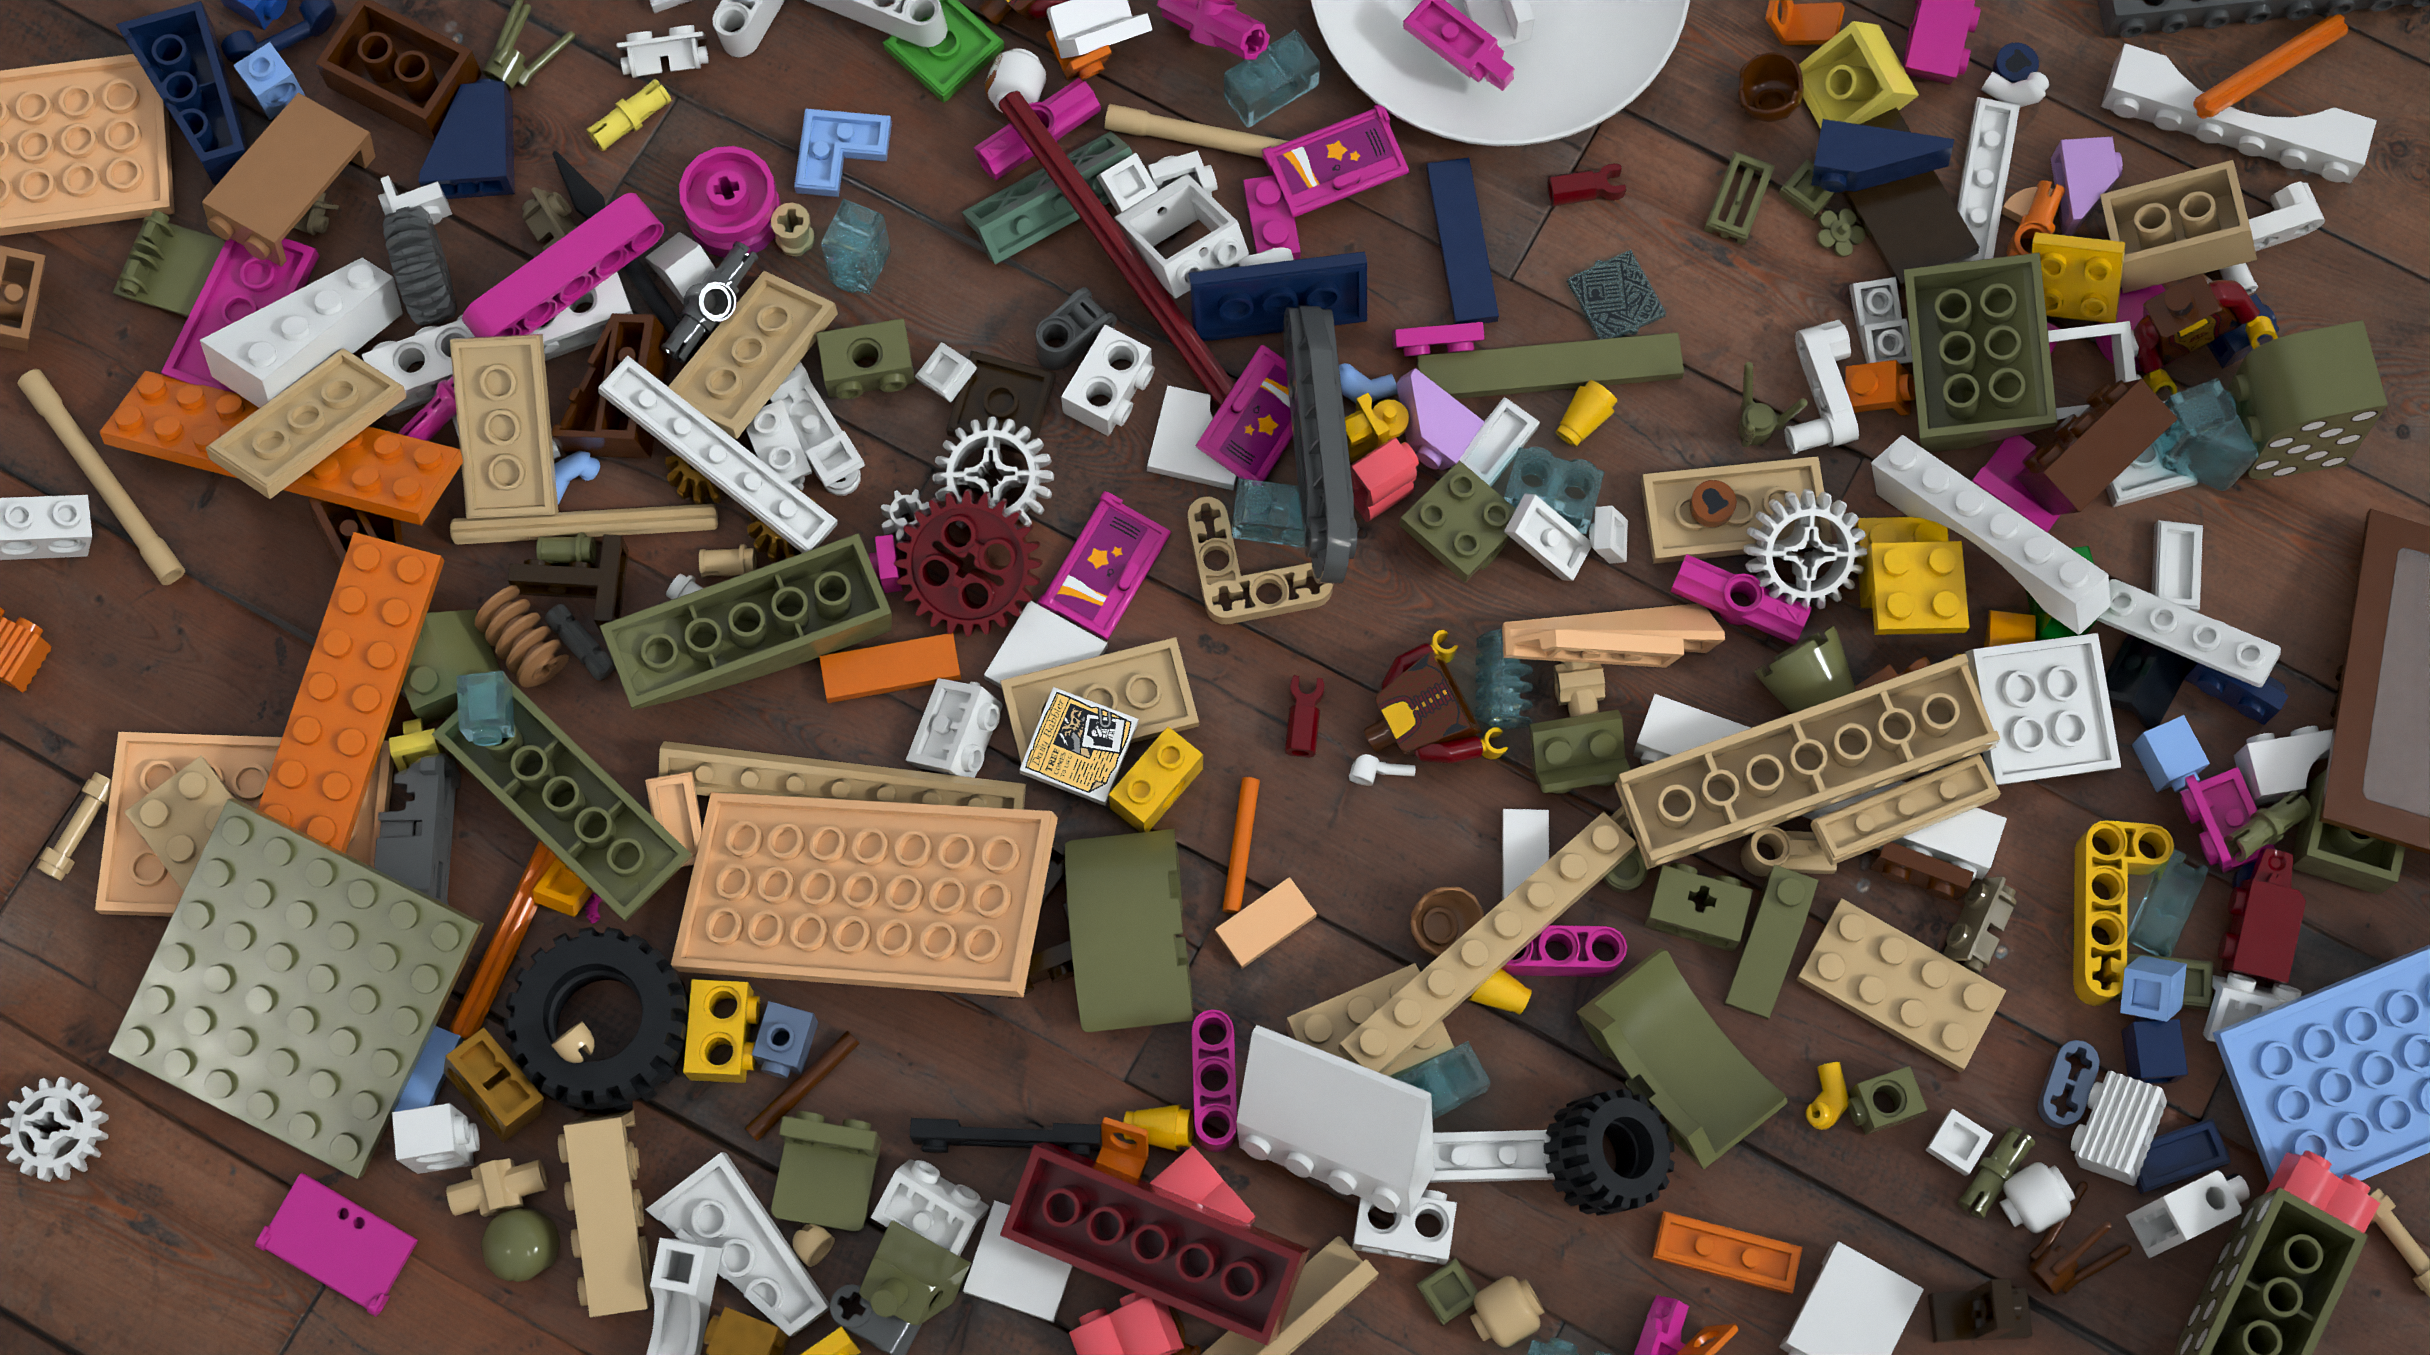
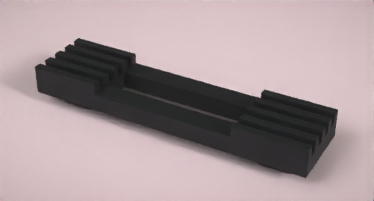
M911 1118L910 1138L913 1144H922V1152L948 1153V1145L1033 1148L1034 1144L1049 1142L1086 1158L1090 1156L1089 1150H1101L1102 1134L1100 1124L1053 1123V1130L961 1127L958 1119Z

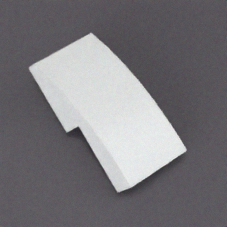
M1896 277L1849 285L1854 317L1866 363L1897 360L1900 364L1911 363L1912 352L1907 318L1902 319Z

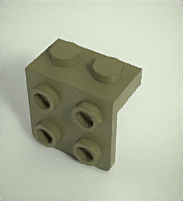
M797 1111L796 1118L783 1116L779 1135L785 1143L771 1206L773 1216L779 1220L815 1224L820 1227L850 1232H860L863 1230L882 1142L878 1133L870 1131V1123L859 1120L843 1119L842 1126L824 1123L825 1116L812 1112Z

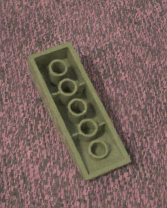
M858 533L600 625V630L631 709L635 710L683 699L765 676L891 631L892 612Z
M500 670L432 733L442 748L625 922L692 857V854Z

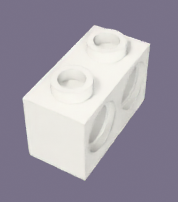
M1104 325L1061 396L1063 413L1110 436L1116 424L1123 426L1133 408V403L1130 400L1138 388L1144 390L1153 376L1155 367L1152 366L1151 348ZM1118 359H1126L1132 363V366L1126 370H1116L1111 367V364ZM1096 395H1105L1111 399L1107 405L1100 407L1089 403V400Z
M88 495L0 498V560L88 556L92 540Z
M450 1103L392 1112L396 1160L412 1171L421 1174L474 1165L473 1152L479 1151L480 1147L476 1123H470V1119Z
M1425 1190L1410 1217L1398 1212H1392L1394 1224L1388 1229H1377L1368 1219V1212L1376 1206L1371 1201L1360 1197L1352 1250L1446 1265L1449 1260L1457 1203L1446 1201L1447 1194ZM1422 1214L1435 1216L1441 1224V1232L1435 1237L1421 1235L1415 1226L1416 1218Z

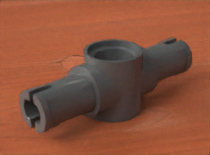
M735 241L732 249L717 270H711L702 283L695 284L687 290L684 296V308L680 313L682 319L666 342L661 345V349L666 354L672 352L670 357L677 362L684 364L703 334H709L717 322L726 320L733 314L736 308V295L739 292L737 286L753 263L758 260V255L754 251H750L749 254L747 253L749 247L745 244ZM708 291L714 295L716 300V307L712 313H709L704 306V297Z

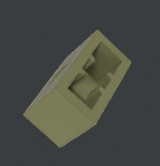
M1671 863L1670 867L1662 865L1656 876L1644 928L1733 952L1741 940L1753 890L1742 887L1743 883L1733 877L1717 875L1715 879L1698 875L1696 868L1686 864ZM1695 896L1703 898L1702 905L1706 907L1703 912L1695 910L1696 906L1695 902H1693Z

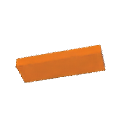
M953 633L819 656L828 703L936 684L938 678L951 681L961 680Z
M1663 1211L1651 1259L1791 1295L1795 1286L1802 1247Z

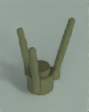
M524 0L514 1L494 51L482 71L488 79H493L497 82L504 81L508 91H511L516 83L525 88L532 76L575 38L573 31L567 32L525 69L523 64L526 58L513 48L531 11L530 4L523 5Z
M1746 362L1744 365L1743 400L1740 405L1743 414L1738 424V433L1742 439L1741 445L1745 448L1750 445L1766 443L1771 438L1774 430H1782L1786 423L1806 407L1808 403L1806 399H1800L1781 415H1776L1774 410L1766 404L1754 403V373L1751 362Z

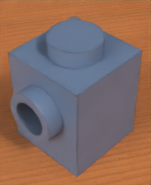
M768 1001L752 1052L755 1061L758 1064H762V1072L784 1079L788 1078L790 1072L799 1075L803 1073L818 1025V1020L814 1013Z

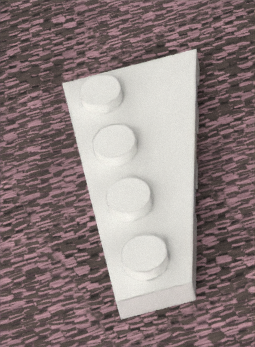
M719 1153L646 1208L653 1217L671 1229L678 1239L722 1248L717 1273L730 1281L744 1294L746 1299L788 1336L797 1335L830 1310V1303L727 1153Z

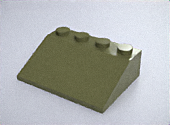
M2040 252L1904 269L1921 447L1929 453L1966 449L2058 425Z

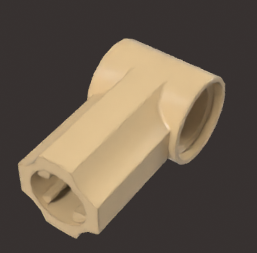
M1771 826L1756 831L1741 849L1740 857L1745 869L1751 874L1760 877L1767 876L1774 864L1797 873L1834 874L1837 871V864L1830 866L1814 832L1783 831L1779 827ZM1762 842L1771 846L1775 853V860H1767L1760 856L1757 851V843Z

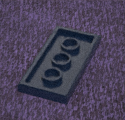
M1365 251L1189 273L1192 327L1203 342L1283 332L1286 308L1297 307L1298 305L1320 306L1322 309H1331L1334 326L1367 321V259Z

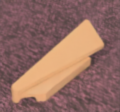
M1697 603L1510 621L1502 625L1503 657L1667 668L1681 658L1684 652H1709L1725 640V631L1709 610Z

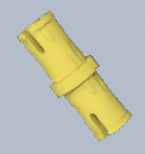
M653 79L651 83L634 96H631L626 101L621 99L615 103L616 108L600 121L588 127L586 132L594 144L598 145V148L604 152L615 141L632 129L636 132L642 128L644 120L666 104H669L672 100L659 81Z

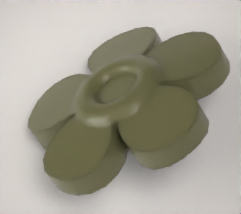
M1846 208L1842 209L1837 216L1830 210L1822 213L1818 223L1824 230H1821L1816 237L1819 245L1826 249L1834 244L1833 250L1837 256H1849L1853 251V245H1859L1865 239V231L1862 227H1851L1856 221L1855 213Z

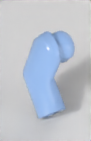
M1343 363L1339 365L1342 395L1356 403V398L1366 393H1369L1372 402L1398 395L1397 385L1392 374L1370 380L1351 364Z
M577 451L554 464L558 505L571 480L580 476L588 481L594 479L598 474L600 462L596 458L590 457L589 452Z

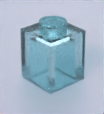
M504 671L458 675L459 730L469 742L473 741L475 745L492 746L500 744L502 738L515 737L512 683Z

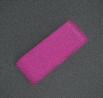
M1549 925L1522 949V957L1510 960L1501 969L1515 976L1604 977L1611 975L1618 969L1626 955L1627 944L1621 932L1612 927ZM1554 941L1561 942L1568 949L1569 957L1561 961L1554 960L1546 953L1545 945ZM1599 942L1607 943L1613 948L1615 958L1611 961L1599 960L1592 952V945Z
M1211 1009L1199 1014L1192 1026L1194 1129L1196 1140L1202 1148L1211 1152H1220L1232 1145L1237 1132L1234 1027L1227 1014ZM1213 1024L1223 1028L1226 1033L1224 1040L1216 1045L1205 1043L1199 1034L1207 1025ZM1213 1070L1223 1073L1228 1081L1222 1090L1216 1092L1207 1090L1201 1084L1203 1075ZM1212 1117H1220L1229 1125V1131L1222 1138H1210L1202 1129L1206 1120Z

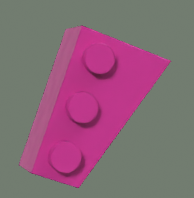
M1915 0L1917 6L1913 22L1909 27L1902 66L1909 76L1951 84L1957 78V74L1964 75L1967 69L1971 50L1964 48L1967 33H1974L1976 30L1981 7L1974 6L1975 0Z

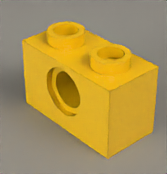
M1167 726L1109 793L1110 809L1140 833L1149 832L1203 770V754Z

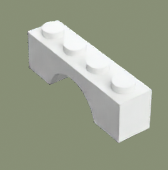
M2307 726L2292 731L2289 737L2275 739L2274 733H2264L2248 738L2246 740L2247 744L2234 755L2236 767L2239 768L2255 805L2277 803L2292 791L2301 793L2306 789L2307 777L2312 764L2315 761L2329 758L2333 729L2319 731L2318 726Z
M659 1239L650 1282L655 1304L654 1323L646 1355L701 1354L722 1248L679 1239Z

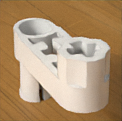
M2301 181L2290 184L2271 196L2270 201L2274 207V212L2249 219L2255 251L2309 234L2321 227L2325 222L2308 183ZM2246 263L2219 269L2223 280H2234L2240 283L2248 295L2257 290L2258 285L2254 281Z
M1840 320L1797 331L1795 335L1797 353L1821 418L1785 427L1784 435L1791 454H1797L1800 451L1825 444L1834 447L1858 440V423L1836 361L1851 356L1850 338L1845 325Z

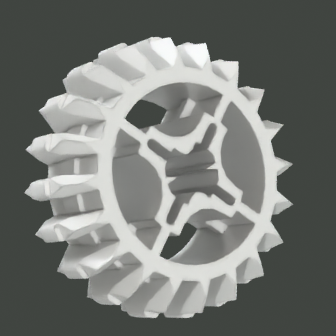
M989 417L987 421L988 430H983L978 420H972L971 428L974 433L970 436H967L962 428L956 429V436L961 442L957 446L948 440H945L943 443V447L951 453L950 458L937 456L935 459V463L938 466L947 469L946 472L933 474V481L935 483L947 485L935 493L936 498L939 501H945L946 493L953 491L958 502H961L962 496L959 485H968L970 488L982 489L984 493L986 491L990 492V505L995 507L1004 498L1008 490L1022 487V484H1027L1022 496L1013 505L1006 508L1004 512L1009 516L1020 509L1022 513L1019 519L1023 525L1032 524L1026 512L1030 508L1040 515L1044 512L1042 505L1035 501L1037 496L1049 499L1052 495V492L1048 488L1040 486V483L1054 480L1052 471L1040 470V468L1052 462L1049 454L1036 455L1044 446L1041 439H1033L1027 443L1031 430L1026 426L1022 427L1014 435L1015 422L1012 419L1005 421L1001 431L995 417ZM1000 444L1011 446L1020 451L1026 458L1029 470H1019L1017 467L1004 465ZM986 445L982 461L975 467L965 468L964 471H960L967 457L976 449ZM995 463L997 470L1004 477L1002 481L997 480L999 484L993 487L992 492L991 486L983 478L986 473L989 474L988 471L994 468ZM956 521V525L961 529L967 526L962 521Z
M1804 489L1801 494L1800 503L1795 493L1789 491L1785 493L1786 506L1783 507L1775 499L1769 501V507L1774 512L1770 517L1761 511L1756 513V518L1763 523V526L1760 530L1754 527L1747 529V534L1757 539V543L1745 545L1744 552L1748 555L1757 556V558L1750 560L1745 566L1749 572H1759L1755 577L1761 582L1760 587L1770 589V597L1776 599L1782 594L1786 596L1785 601L1789 605H1792L1796 600L1801 602V605L1806 610L1810 606L1812 598L1814 605L1818 609H1823L1826 605L1825 595L1827 594L1834 601H1841L1842 596L1837 589L1841 584L1848 589L1855 588V583L1848 578V575L1851 571L1857 574L1864 572V567L1854 562L1855 557L1866 556L1867 549L1854 543L1861 541L1866 535L1864 530L1853 528L1859 520L1856 514L1851 512L1844 515L1847 507L1846 503L1837 500L1831 505V495L1826 492H1821L1815 501L1814 492L1810 489ZM1815 516L1824 517L1831 523L1835 530L1838 544H1831L1828 541H1821L1819 539V528L1814 525ZM1799 518V521H1795L1794 530L1788 538L1776 540L1778 534L1787 524ZM1807 543L1815 548H1819L1813 549L1812 552H1806L1804 559L1795 552H1791L1804 549ZM1773 557H1780L1783 560H1790L1792 562V573L1796 575V584H1790L1781 580L1774 568ZM1834 561L1828 572L1816 580L1818 568L1825 562Z

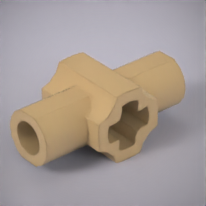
M1561 661V664L1555 665L1553 667L1555 695L1559 706L1568 705L1569 717L1599 713L1597 701L1604 700L1605 679L1601 664Z
M508 1158L479 1164L476 1168L471 1169L473 1179L447 1186L446 1194L454 1216L480 1209V1214L488 1217L500 1215L505 1211L524 1206L522 1196L548 1189V1181L540 1159L515 1166L514 1160Z

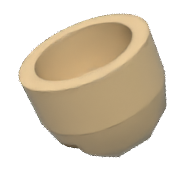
M583 1021L577 1023L551 1044L564 1060L571 1063L583 1062L578 1049L582 1048L587 1054L591 1055L595 1047L591 1031Z
M815 1224L805 1225L802 1230H798L794 1234L792 1240L794 1252L808 1267L819 1263L830 1252L835 1242V1238L830 1233Z

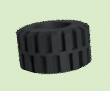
M1612 1089L1573 1100L1566 1104V1108L1557 1111L1554 1115L1556 1122L1549 1124L1546 1134L1551 1139L1550 1142L1544 1143V1154H1548L1550 1158V1163H1546L1545 1166L1548 1174H1554L1556 1180L1552 1185L1555 1190L1566 1193L1564 1198L1566 1203L1570 1206L1579 1205V1211L1582 1213H1596V1216H1604L1646 1206V1203L1654 1202L1660 1197L1659 1191L1666 1189L1670 1182L1666 1173L1673 1172L1675 1162L1670 1159V1153L1675 1152L1674 1141H1668L1666 1133L1670 1132V1128L1667 1122L1661 1123L1658 1118L1661 1114L1655 1105L1647 1107V1098L1641 1094L1632 1096L1631 1090L1620 1089L1615 1091ZM1604 1134L1609 1138L1615 1150V1171L1608 1165L1603 1153L1602 1142Z

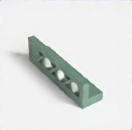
M1110 131L1066 156L1104 206L1111 201L1096 176L1133 155L1130 146ZM1044 168L962 211L966 223L979 235L989 259L995 265L1080 219Z

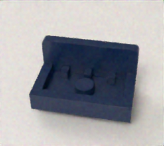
M2196 661L2192 663L2184 677V680L2195 685L2204 693L2216 697L2238 710L2242 715L2262 725H2265L2282 709L2289 696L2284 693L2285 685L2268 676L2262 687H2256Z

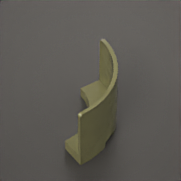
M1175 829L1066 842L1065 872L1069 931L1082 1030L1085 1032H1096L1194 1021L1193 992L1186 937L1176 938V935L1183 934L1181 915L1183 913Z
M1658 948L1576 1012L1604 1058L1610 1056L1628 1076V1079L1623 1082L1627 1090H1631L1632 1096L1641 1094L1646 1097L1647 1107L1655 1105L1661 1112L1660 1116L1664 1122H1667L1670 1128V1132L1666 1133L1667 1136L1703 1170L1787 1104L1788 1100L1785 1094L1763 1076L1717 1026L1689 988L1669 952L1663 948Z

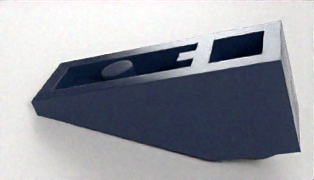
M1823 119L1811 185L1820 186L1822 189L1834 193L1845 190L1855 192L1948 167L1954 139Z

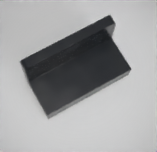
M2128 634L2105 675L2111 707L2132 711L2146 729L2150 730L2159 726L2194 661Z

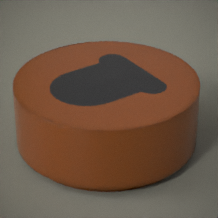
M1708 480L1699 484L1690 499V512L1693 518L1701 525L1707 527L1724 525L1731 519L1737 503L1735 493L1729 485L1719 480Z

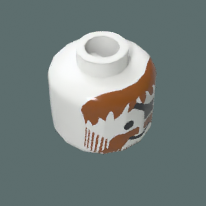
M1014 48L1000 53L992 63L985 82V93L1000 112L1002 111L998 103L1010 92L1019 91L1028 104L1038 102L1046 82V71L1038 57L1028 50Z

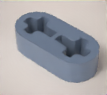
M2070 1041L2058 1049L2053 1056L2038 1100L2039 1115L2051 1127L2059 1129L2069 1127L2078 1121L2085 1111L2100 1062L2097 1051L2085 1041ZM2078 1052L2081 1054L2080 1062L2086 1065L2087 1068L2079 1070L2074 1075L2073 1080L2068 1079L2071 1063L2066 1061L2065 1057H2071ZM2065 1088L2069 1090L2066 1105L2072 1108V1112H2066L2059 1117L2056 1115L2057 1107L2051 1104L2050 1100L2059 1098Z

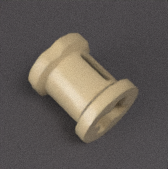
M793 202L778 206L771 217V227L775 233L777 246L782 249L784 254L790 256H801L812 248L815 240L814 231L810 227V216L807 210L800 204Z

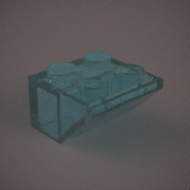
M2218 378L2171 395L2164 403L2178 418L2151 444L2164 469L2224 491L2231 488L2259 457L2257 443H2252L2236 413V403L2229 391L2224 390Z

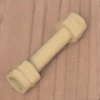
M95 772L92 778L87 780L81 790L86 794L84 800L53 849L45 848L36 867L38 870L59 881H62L65 874L69 873L75 863L70 859L71 855L103 804L109 806L111 779Z
M2376 1188L2368 1193L2369 1196L2380 1203L2370 1224L2374 1222L2378 1224L2417 1275L2413 1278V1281L2430 1298V1259L2391 1211L2396 1205L2387 1194L2384 1195L2380 1188Z

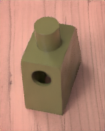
M892 1220L873 1257L859 1294L871 1303V1307L877 1315L881 1317L895 1315L911 1325L919 1326L955 1301L971 1262Z

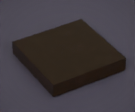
M971 351L968 360L977 369L957 394L946 429L947 435L958 438L955 430L962 428L967 436H970L974 433L971 428L972 420H978L982 429L988 430L987 421L989 417H995L1000 431L1005 421L1012 419L1015 422L1014 435L1022 427L1026 426L1031 430L1027 443L1037 439L1056 380V372ZM1000 444V449L1022 454L1011 446Z

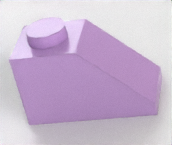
M2113 137L2065 139L2059 142L2051 157L2054 185L2059 184L2066 189L2058 207L2062 235L2072 236L2101 203L2100 194L2110 192L2117 178L2121 177L2123 168L2122 157L2119 152H2115Z
M1414 368L1401 376L1396 383L1399 401L1407 408L1409 414V423L1405 431L1406 441L1417 452L1416 456L1420 462L1429 468L1443 471L1457 464L1485 421Z

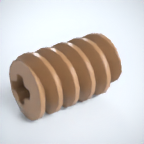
M511 585L496 593L483 604L475 617L474 625L480 632L485 633V639L489 645L496 647L495 652L499 658L506 660V666L509 671L517 674L516 679L522 687L529 688L543 684L553 678L566 665L570 655L564 654L555 657L562 644L558 639L544 643L551 634L550 628L542 626L534 630L541 620L540 615L537 612H533L523 616L529 610L531 604L527 599H520L513 603L518 597L520 590L516 585Z

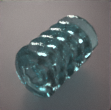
M1502 629L1480 635L1476 639V648L1481 652L1476 656V665L1481 670L1476 673L1475 682L1480 686L1476 690L1475 699L1480 705L1476 707L1475 717L1482 723L1498 728L1520 729L1529 727L1533 720L1529 717L1520 716V711L1532 709L1533 702L1520 698V694L1531 692L1533 684L1520 681V677L1532 674L1533 667L1520 663V659L1503 657Z

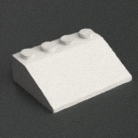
M1256 1025L1251 1036L1237 1116L1239 1147L1255 1159H1268L1285 1166L1290 1172L1299 1177L1306 1178L1310 1176L1329 1184L1331 1188L1341 1194H1354L1371 1201L1377 1208L1385 1212H1398L1410 1217L1435 1173L1431 1093Z

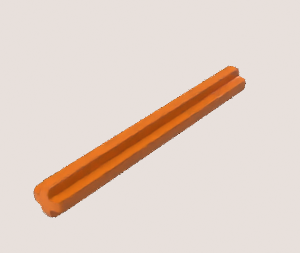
M2340 14L2328 16L2196 97L2193 106L2197 110V116L2202 119L2214 117L2345 36L2349 28L2344 23L2345 17Z
M540 841L449 1027L450 1032L461 1036L464 1040H467L479 1031L539 906L538 903L534 902L532 890L556 860V857Z

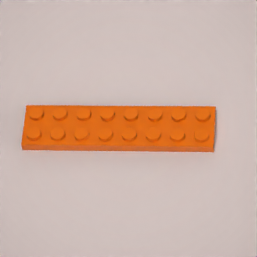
M145 370L99 433L106 445L237 478L210 460L206 447L257 411L259 407L234 392L206 385L190 384ZM368 426L283 490L422 526L463 463L460 449Z
M353 532L257 810L346 853L445 561L442 556Z

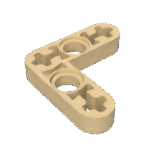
M1213 497L1196 499L1190 505L1188 510V529L1205 609L1208 616L1214 622L1233 624L1312 609L1324 605L1330 599L1333 584L1324 583L1320 586L1318 594H1311L1309 588L1296 589V599L1289 600L1287 580L1293 579V588L1306 585L1307 577L1314 576L1312 563L1241 576L1225 505L1219 499ZM1209 510L1212 517L1219 516V518L1214 519L1215 538L1207 540L1204 522L1197 521L1201 519V512ZM1220 550L1228 556L1229 563L1224 569L1213 571L1205 566L1203 561L1205 555L1210 551ZM1266 583L1275 584L1282 592L1281 599L1273 604H1265L1258 599L1256 595L1257 589ZM1249 587L1251 608H1245V599L1232 602L1230 611H1223L1221 605L1213 604L1219 601V594L1227 593L1228 598L1232 600L1243 598L1242 588Z

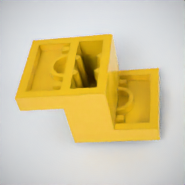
M1859 518L1854 527L1864 530L1866 536L1861 541L1856 542V545L1867 549L1866 556L1857 557V563L1864 567V572L1858 574L1861 608H1873L1875 635L1966 633L1969 629L1962 541H1949L1947 527L1923 518Z

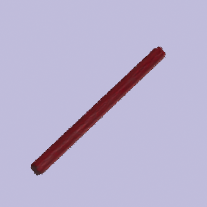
M1014 91L1005 95L998 103L1000 110L1220 408L1235 385L1022 94L1019 91Z

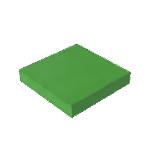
M939 0L948 31L944 40L936 46H919L894 35H891L883 42L884 50L943 103L950 99L1005 49L1004 41L958 0ZM931 17L923 18L919 22L927 21L931 19Z

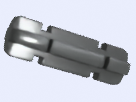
M563 604L554 606L545 614V621L556 634H559L558 636L582 664H586L587 670L596 680L602 681L615 670L613 660L605 651H601L600 645L579 621L575 620L572 613Z

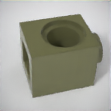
M1910 1066L1857 1083L1849 1091L1851 1098L1847 1100L1848 1110L1856 1126L1862 1125L1865 1135L1917 1119L1927 1111ZM1874 1092H1884L1891 1097L1894 1104L1892 1113H1883L1875 1107L1873 1102Z

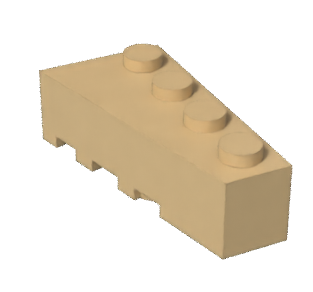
M634 1110L580 1117L564 1125L565 1134L558 1135L560 1159L562 1163H569L571 1181L565 1182L564 1185L566 1205L569 1211L575 1210L577 1229L571 1230L572 1251L575 1258H582L584 1277H578V1296L581 1306L588 1305L589 1317L648 1309L653 1303V1293L650 1288L651 1273L647 1239L645 1236L639 1237L638 1227L644 1226L643 1196H641L639 1189H632V1180L637 1179L638 1168H640L638 1149L634 1148L633 1142H628L626 1130L627 1127L636 1126Z

